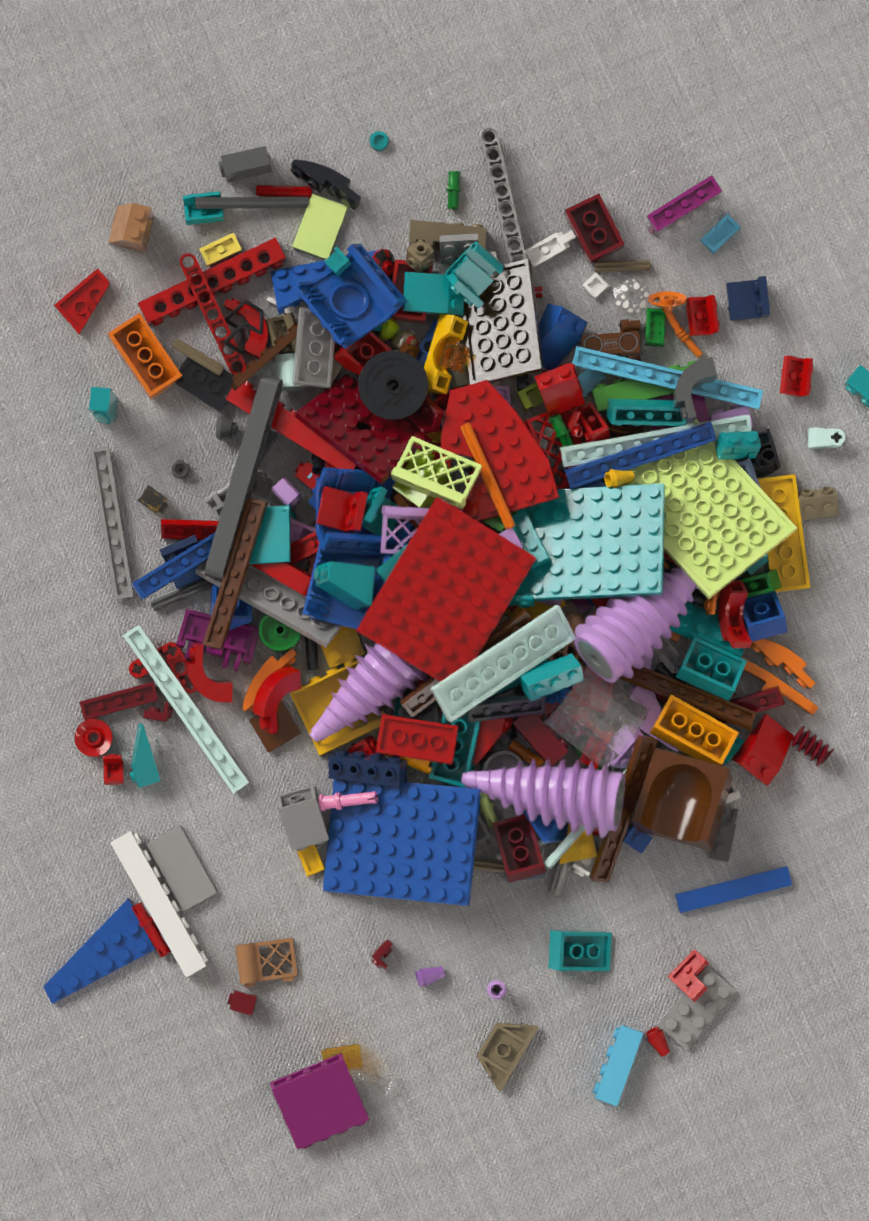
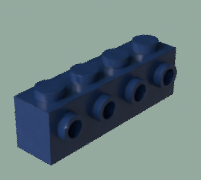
M339 749L329 755V778L400 787L407 782V760L400 759L399 756L382 757V754L365 755L361 751L348 753L347 750Z

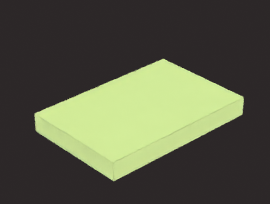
M312 194L292 248L326 260L330 257L348 207Z

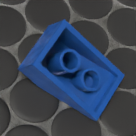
M547 304L539 323L543 365L548 370L555 369L581 339L587 325V321L564 307Z

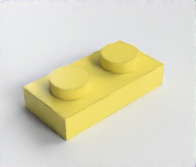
M234 233L199 248L207 267L242 251Z

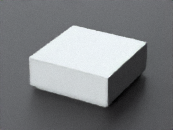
M595 272L582 287L596 300L609 285Z

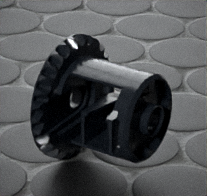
M395 350L385 351L373 356L364 365L358 381L359 394L367 409L378 417L387 420L403 419L411 416L423 404L428 391V379L423 366L410 354Z

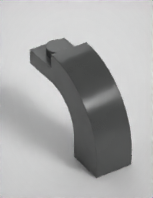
M712 357L698 360L689 365L683 371L676 384L673 395L674 408L681 407V417L685 419L686 424L694 423L696 419L691 397L692 390L699 384L714 381L717 376Z

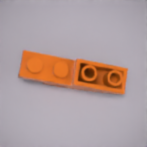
M766 639L752 642L751 648L757 654L760 652L764 656L763 660L770 667L774 666L776 668L782 663L784 665L782 668L789 675L793 674L797 678L796 682L803 689L805 687L810 689L815 684L802 670L807 663L794 652Z
M292 648L278 661L271 656L259 669L244 699L242 709L245 712L248 710L250 712L253 711L255 696L263 681L274 671L286 665L291 666L297 660L295 658L297 653Z

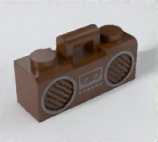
M640 331L582 335L583 348L612 355L618 354V356H626L629 359H638V355H643Z

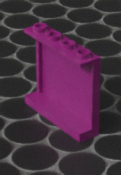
M342 1053L270 1082L271 1090L297 1150L309 1148L317 1141L328 1140L334 1134L345 1133L351 1127L362 1126L369 1120L368 1113L365 1110Z

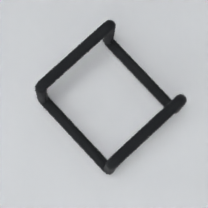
M243 300L225 318L226 323L236 329L224 340V344L240 354L244 353L245 331L243 327L246 326L257 334L262 335L263 310L251 302ZM247 304L260 312L259 330L247 322H242L238 326L231 322L230 319ZM239 331L241 332L240 349L229 343Z

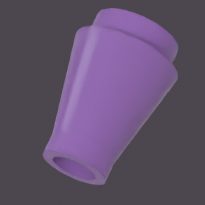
M439 966L419 968V971L415 972L419 987H426L445 977L443 967Z

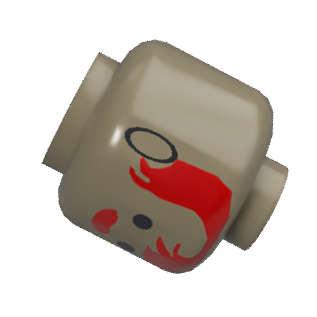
M409 329L398 331L391 343L392 349L399 351L404 342L418 346L417 334Z

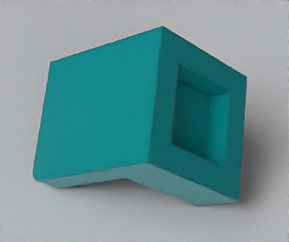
M336 246L334 248L335 252L324 262L339 276L352 263Z

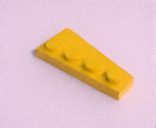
M568 823L567 836L572 831L570 823ZM584 830L559 859V865L597 857L593 834L591 833L588 836Z

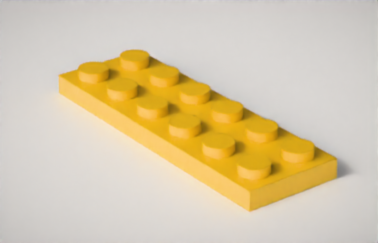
M796 475L760 478L758 482L761 489L797 527L794 533L767 553V559L769 560L768 568L769 570L777 569L782 586L775 590V592L811 588Z

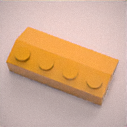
M670 695L649 733L695 759L721 766L739 732L679 698Z

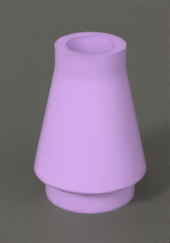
M494 980L488 984L487 993L492 999H501L506 994V986L502 981ZM494 986L500 987V991L497 993L493 992Z

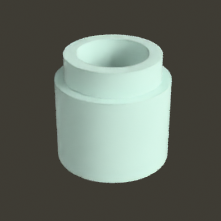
M295 353L276 355L275 363L272 364L273 377L283 380L282 391H298L308 388V386L292 384Z

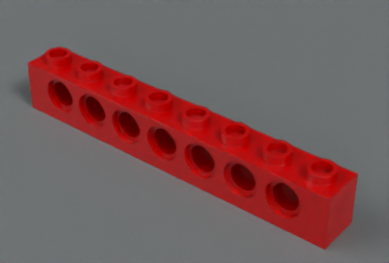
M275 237L203 271L207 283L212 279L218 281V285L215 288L210 287L215 298L216 294L220 292L225 294L231 291L232 287L237 284L241 286L250 281L249 278L254 276L258 278L267 273L266 270L270 268L278 269L282 267L286 257ZM262 255H268L270 257V260L267 263H261L259 261ZM245 263H251L253 265V268L250 271H244L242 269ZM228 271L236 273L235 277L231 280L225 278ZM199 274L191 277V282L194 285H198L202 281V277ZM185 280L138 302V305L148 325L155 327L162 324L165 318L179 316L181 314L180 311L186 308L188 310L196 308L198 302L195 296L191 295V287L188 281ZM205 291L200 293V301L204 300L207 302L210 299V294ZM180 295L184 297V300L181 304L174 303V298L176 296ZM159 304L167 306L164 312L156 311Z

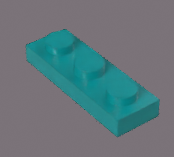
M522 510L513 515L515 527L512 529L523 546L522 549L536 557L531 567L534 569L549 561L550 558L526 511Z

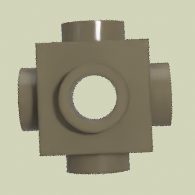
M420 239L407 248L406 263L417 273H422L433 264L434 250L430 244Z

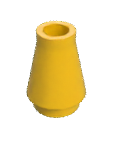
M611 469L605 473L604 480L607 487L617 488L634 482L635 476L633 471Z

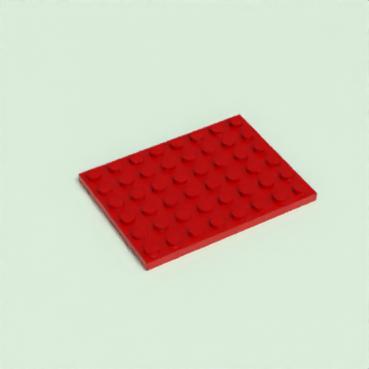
M436 497L356 631L441 682L477 658L536 560V557L444 500Z

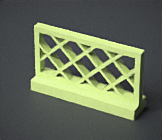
M412 436L396 468H393L391 476L393 481L431 497H439L448 504L463 510L466 499L482 469V465ZM416 443L422 446L423 451L413 455L411 448ZM434 451L438 452L441 459L430 462L427 454ZM425 455L428 463L417 467L414 459ZM450 459L457 460L458 466L447 469L445 461ZM413 460L415 468L408 471L402 468L404 462ZM443 462L445 471L434 474L432 466ZM468 466L476 468L472 475L465 477L463 468ZM430 467L432 476L426 478L420 476V470ZM460 470L463 478L452 482L449 473ZM447 474L450 483L445 485L438 484L436 478ZM465 482L466 489L464 493L455 491L454 485Z

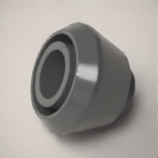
M220 415L217 418L216 438L220 441L232 438V434L236 435L237 423H233V419L225 415Z

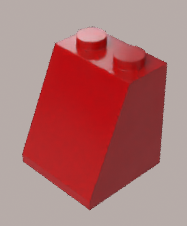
M571 363L535 376L549 417L585 404Z

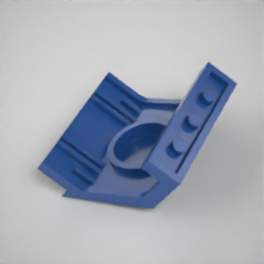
M351 244L348 247L349 253L346 257L352 264L339 276L329 269L312 281L298 282L294 286V289L298 292V297L307 303L311 313L319 318L321 325L331 333L333 340L337 344L342 345L344 349L389 321L407 302L406 298L362 244Z
M323 467L320 478H316V521L325 486L351 494L361 491L368 493V495L371 489L383 487L388 490L385 497L390 500L392 487L396 481H393L392 476H390L380 484L364 470ZM316 523V535L323 552L385 556V553H381L382 535H373L363 527H361L360 531L350 534ZM391 536L386 541V549H394L399 543Z
M319 543L302 614L309 616L310 619L357 629L370 606L358 610L351 608L316 586L314 571L317 565L330 561L374 567L373 603L385 583L375 570L392 557L393 554L385 553V556L327 553L322 551Z

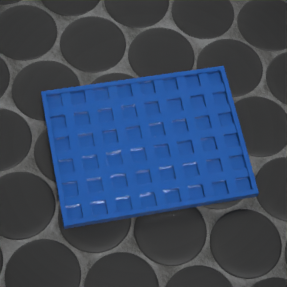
M334 779L332 795H335V793L348 795L376 791L378 795L375 797H378V803L343 806L341 810L331 809L323 891L470 906L481 789L405 782L400 787Z

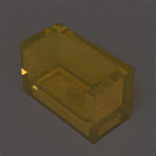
M360 1043L321 1049L322 1061L342 1053L348 1069L363 1068Z

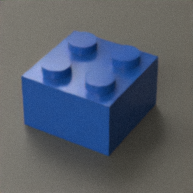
M775 591L746 598L743 608V621L752 642L787 632L786 618Z

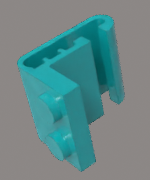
M474 242L446 271L445 276L452 284L450 288L457 295L461 293L465 296L463 299L470 306L474 304L479 309L484 304L479 296L493 282L491 275L495 271L501 274L504 265L478 242Z

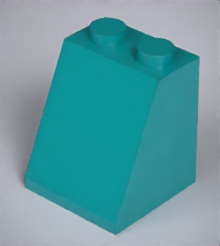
M333 561L317 565L314 571L316 586L353 609L358 610L372 605L374 567Z

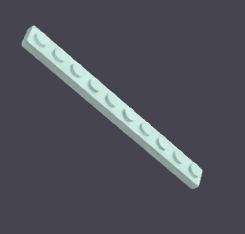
M749 414L710 421L716 440L721 432L752 431ZM706 422L560 447L563 467L584 464Z
M137 625L123 636L232 793L248 784L249 781L141 626Z

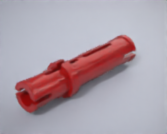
M140 902L134 905L131 909L138 918L140 927H143L160 957L171 952L170 948L164 941V938L153 922L152 916L148 914L143 903Z

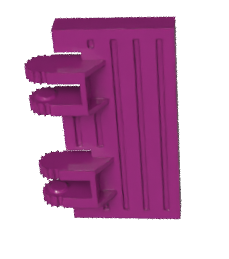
M186 609L176 643L177 647L185 648L186 640L189 641L185 659L189 660V649L193 647V642H201L203 644L211 618L209 614ZM244 624L228 631L223 647L226 653L222 668L226 669L228 667L230 654L237 655L233 667L234 671L238 672L243 655V663L251 665L259 637L258 626ZM207 647L206 654L222 658L223 650Z

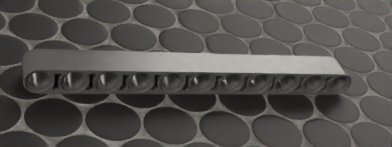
M263 375L259 381L206 563L205 576L223 580L248 497H251L282 391V379Z

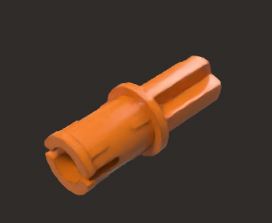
M513 740L507 749L530 765L533 759H535L537 767H541L544 763V760L532 753L530 748H525L516 740Z

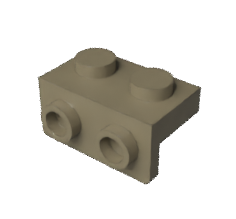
M293 312L265 320L272 345H276L274 341L279 336L283 335L285 337L290 333L288 329L294 323H297ZM296 339L277 355L295 353Z
M822 487L817 490L804 489L798 492L802 521L839 516L838 495L834 487Z

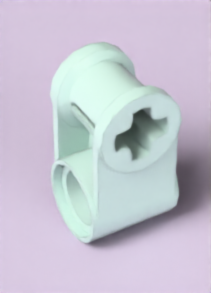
M837 428L808 429V448L810 449L838 448L845 441L844 432ZM834 434H837V437L841 438L838 440V443H835V440L831 439L834 436Z

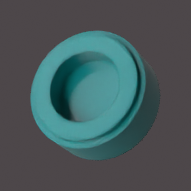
M377 131L371 135L370 145L374 150L383 151L388 147L389 139L384 132Z

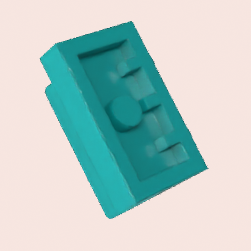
M383 487L371 489L364 509L361 527L373 535H382V506H397L385 497L388 490ZM388 518L387 527L392 531L397 520Z

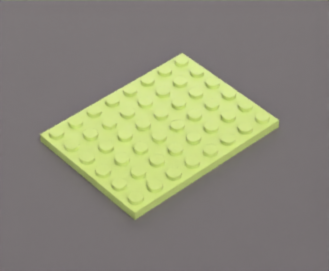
M695 419V422L691 424H696L700 422L697 419ZM716 441L629 469L627 471L634 472L635 480L634 482L622 485L664 483V551L708 599L797 530V527L734 459H718L715 449Z

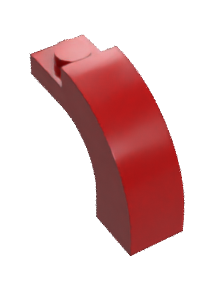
M226 298L223 306L232 312L241 302L234 298L232 300ZM245 304L236 314L246 319L250 325L259 330L260 312ZM265 318L263 319V334L259 335L250 329V336L244 347L245 353L257 359L262 357L260 353L267 348L269 341Z
M742 581L730 582L721 589L719 597L718 616L720 631L723 640L729 641L732 648H750L752 644L743 621V608L748 592Z
M193 642V647L189 649V658L192 661H185V671L190 683L201 695L210 700L232 703L233 683L231 681L212 680L205 675L203 670V644L201 642Z
M291 666L282 667L271 673L259 687L254 700L253 713L260 716L259 724L262 730L270 734L278 732L277 708L279 702L287 693L301 689L300 670Z

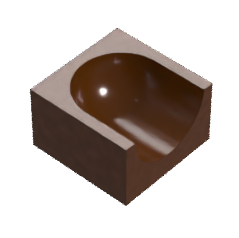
M655 748L633 817V823L637 831L712 851L733 781L730 768Z

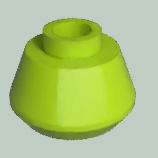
M391 318L382 324L380 332L376 331V336L381 341L391 340L399 331V325Z

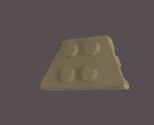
M496 1022L481 1047L477 1058L500 1092L538 1030V1026Z

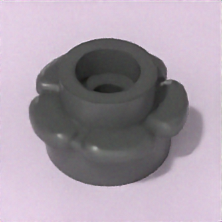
M182 460L177 461L171 467L173 476L177 479L187 478L190 471L189 464Z

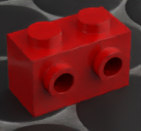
M592 402L577 408L583 412L579 423L582 427V436L586 443L610 439L609 428Z

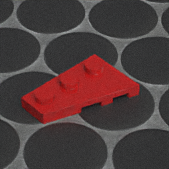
M97 268L54 305L79 335L109 288L110 282Z

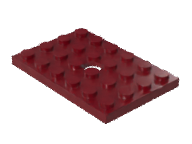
M347 374L332 384L330 389L324 390L295 413V418L380 484L391 476L393 468H396L412 436L430 444L432 442L430 437L420 432L418 428L405 418L387 420L373 414L362 402L358 382ZM364 422L370 425L371 430L363 429L360 431L356 425ZM413 444L411 448L413 455L417 449L423 451L421 445Z

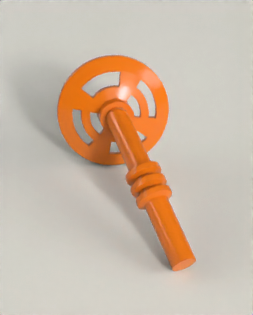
M671 291L651 294L648 297V301L655 306L662 307L675 331V336L678 335L677 338L681 339L680 341L684 342L697 358L703 354L702 351L690 339V334H686L687 331H684V327L681 328L672 312L673 307L684 304L687 301V297L684 294Z

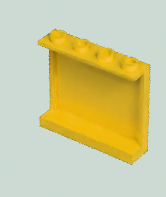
M351 659L343 663L345 667L339 670L337 667L332 668L326 672V676L320 678L318 675L309 680L310 684L305 686L301 684V689L289 693L308 733L312 732L311 729L326 710L325 706L328 707L332 701L333 696L331 692L337 694L341 685L338 679L346 681L349 672L346 666L355 669L358 661ZM380 707L381 713L385 714L382 707ZM370 713L367 715L368 723L360 719L353 722V728L346 726L322 741L315 742L312 737L311 739L319 756H322L379 728L382 716Z

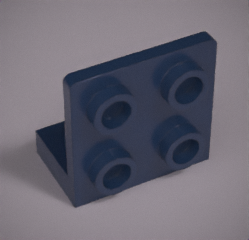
M760 276L757 280L726 284L731 321L765 318L770 315L766 276Z
M193 535L159 550L164 561L167 562L199 541ZM196 568L173 582L176 589H180L204 578L195 574Z

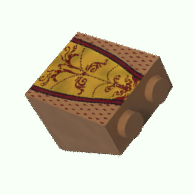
M135 203L117 206L108 243L146 252L154 220V213L151 207Z

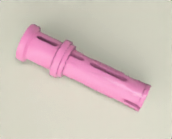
M376 791L348 795L335 793V795L325 796L320 794L318 799L319 808L321 811L332 808L341 810L343 806L377 804L378 797L375 796L378 794Z

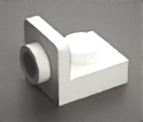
M596 857L573 862L571 865L574 868L573 872L581 877L584 874L589 876Z

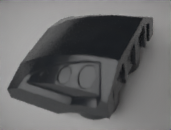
M770 429L758 433L761 448L757 452L756 457L750 459L757 478L772 474L781 468Z

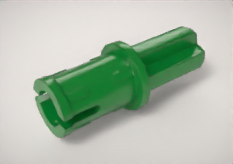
M449 171L448 188H446L448 192L447 208L457 210L459 192H461V189H459L460 172Z
M558 414L551 417L549 421L556 432L555 436L559 437L563 447L574 445L568 433L570 430L566 428L561 415Z

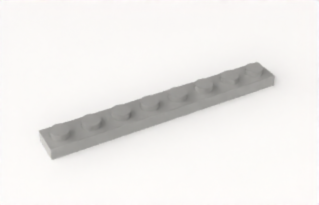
M106 446L90 449L114 600L132 598L134 593L131 585L132 581L110 448Z

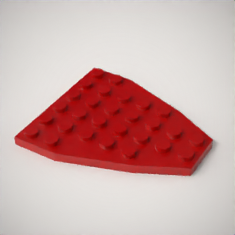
M488 380L450 391L441 436L442 449L455 454L473 457L461 431V426L469 423L473 428L510 513L560 498L549 459L518 413ZM451 459L445 461L449 465L448 469H450ZM473 468L469 475H472L476 468ZM479 473L462 510L463 513L478 522L499 516L481 473Z

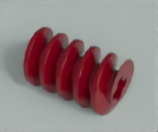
M803 725L793 737L791 747L799 745L797 751L800 752L804 749L803 756L806 757L811 754L810 761L817 759L816 766H819L827 760L834 749L828 751L829 745L822 746V739L816 742V734L809 737L811 730L803 732L805 728Z

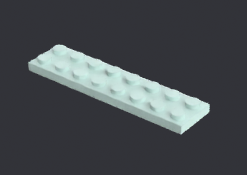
M555 605L430 689L447 720L452 722L575 640L576 636L560 606Z

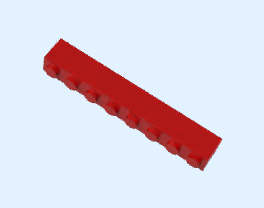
M246 381L236 391L231 389L226 400L250 415L257 391L253 390L254 385ZM278 401L271 425L272 429L335 468L361 470L359 466L295 418V410L291 409L288 411L284 409L285 404Z

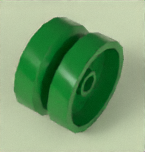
M267 614L261 619L259 625V636L262 642L273 651L288 652L291 648H295L301 640V633ZM278 627L284 628V632L282 634H279L277 632Z

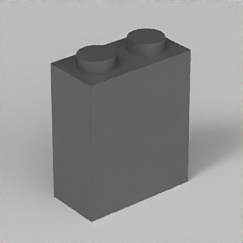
M266 146L221 156L222 162H218L221 175L226 177L227 182L272 172Z

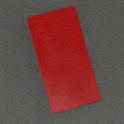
M382 714L376 753L453 765L459 726Z

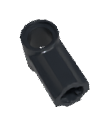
M456 454L474 462V457ZM451 459L450 469L458 466L457 460ZM468 466L462 469L465 477L471 474L473 467ZM460 470L452 472L450 476L452 482L463 478ZM465 482L454 485L455 491L463 494L466 489Z

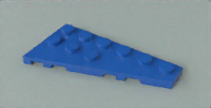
M378 250L370 251L368 253L372 257L374 253ZM324 261L271 271L278 314L285 312L284 309L292 305L294 308L301 305L300 302L303 300L298 297V292L294 289V286L298 282L312 281L329 270V266Z
M129 898L43 986L52 1004L155 950L143 927H140V922L131 909L133 905Z

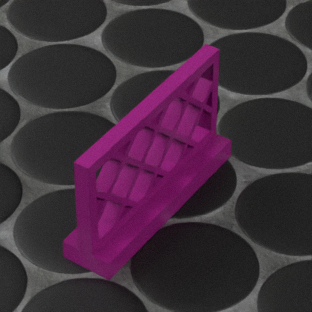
M711 175L648 214L647 218L650 221L648 231L650 234L655 231H661L722 193L714 177Z

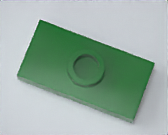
M646 309L645 346L664 347L666 315L662 309Z

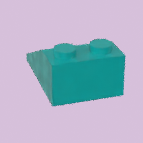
M405 272L404 297L407 302L403 305V311L460 316L463 315L464 295L461 293L457 295L450 288L452 284L443 274Z
M550 930L548 968L558 971H610L612 932Z

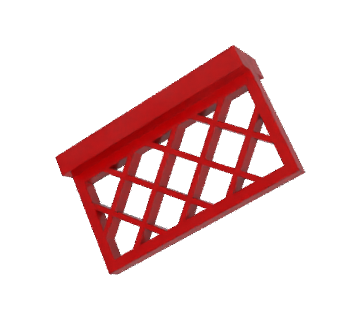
M570 410L560 413L567 429V422L571 416ZM546 412L524 422L539 446L541 438L549 442L546 450L541 449L547 458L550 456L556 460L552 471L554 476L557 474L563 477L561 485L557 486V489H562L569 486L568 482L566 483V474L557 470L559 462L562 463L561 451L556 456L550 453L552 444L558 447H563V445L554 440L556 432L552 424L547 422L549 415ZM537 421L542 424L540 432L534 430L531 422ZM546 426L553 429L551 438L543 435ZM570 431L568 432L574 445L583 443L581 437H573ZM578 465L569 466V467H567V469L572 468V467H575V466H578Z

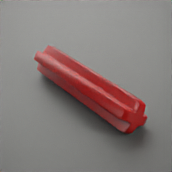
M257 185L256 195L310 198L312 189L305 186Z

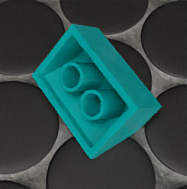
M694 636L676 678L729 701L736 689L747 660Z

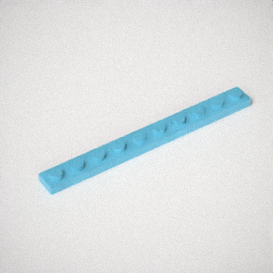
M576 346L572 362L576 367L675 390L679 377L683 373L680 370ZM715 379L712 382L697 385L691 394L759 409L763 390Z

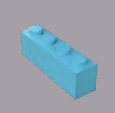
M622 1024L619 1028H615L612 1037L615 1039L613 1046L609 1045L606 1056L609 1057L606 1064H602L599 1075H602L600 1083L596 1082L593 1089L595 1099L618 1106L644 1034L643 1032Z

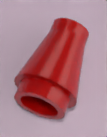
M657 1026L645 1033L646 1040L659 1053L660 1057L670 1052L662 1029Z

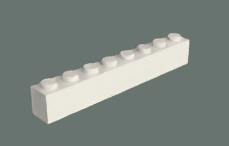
M130 831L110 842L185 977L206 967V962L208 961L206 954L203 950L200 952L196 946L199 944L194 934L190 935L187 930L189 927L185 917L181 918L177 911L180 908L175 900L171 901L169 898L170 890L165 883L162 884L159 877L161 875L156 866H151L149 861L152 859L148 851L142 850L140 846L142 841L137 833L133 834Z

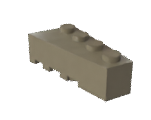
M410 220L409 246L421 239L423 242L430 244L434 251H440L439 236L478 234V243L486 249L487 228H483V225L480 224L465 226L462 223L447 224L444 222Z

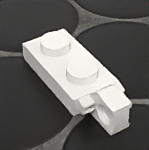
M572 230L564 235L562 232H556L526 249V257L531 260V266L535 268L570 247L568 243L576 239V236Z

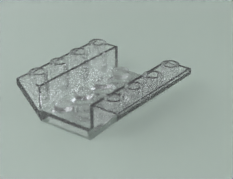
M586 665L582 671L584 681L574 684L560 705L554 708L544 723L603 768L606 762L609 767L644 723L651 708L616 681L610 683L603 680Z

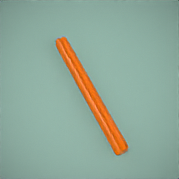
M466 423L461 426V431L475 462L482 465L480 473L505 529L515 527L514 520L471 424Z

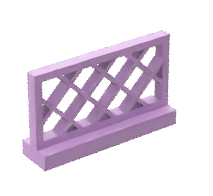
M382 506L381 553L395 554L399 551L397 549L400 546L403 548V544L416 531L415 529L410 532L404 524L410 519H414L419 525L420 522L418 520L424 518L429 508ZM388 518H394L400 524L393 531L387 527ZM403 527L409 535L400 542L394 534ZM392 536L399 544L394 549H386V541Z

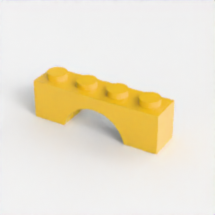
M440 314L424 366L428 379V391L431 393L447 394L452 376L447 370V358L453 346L463 340L468 321L455 315Z

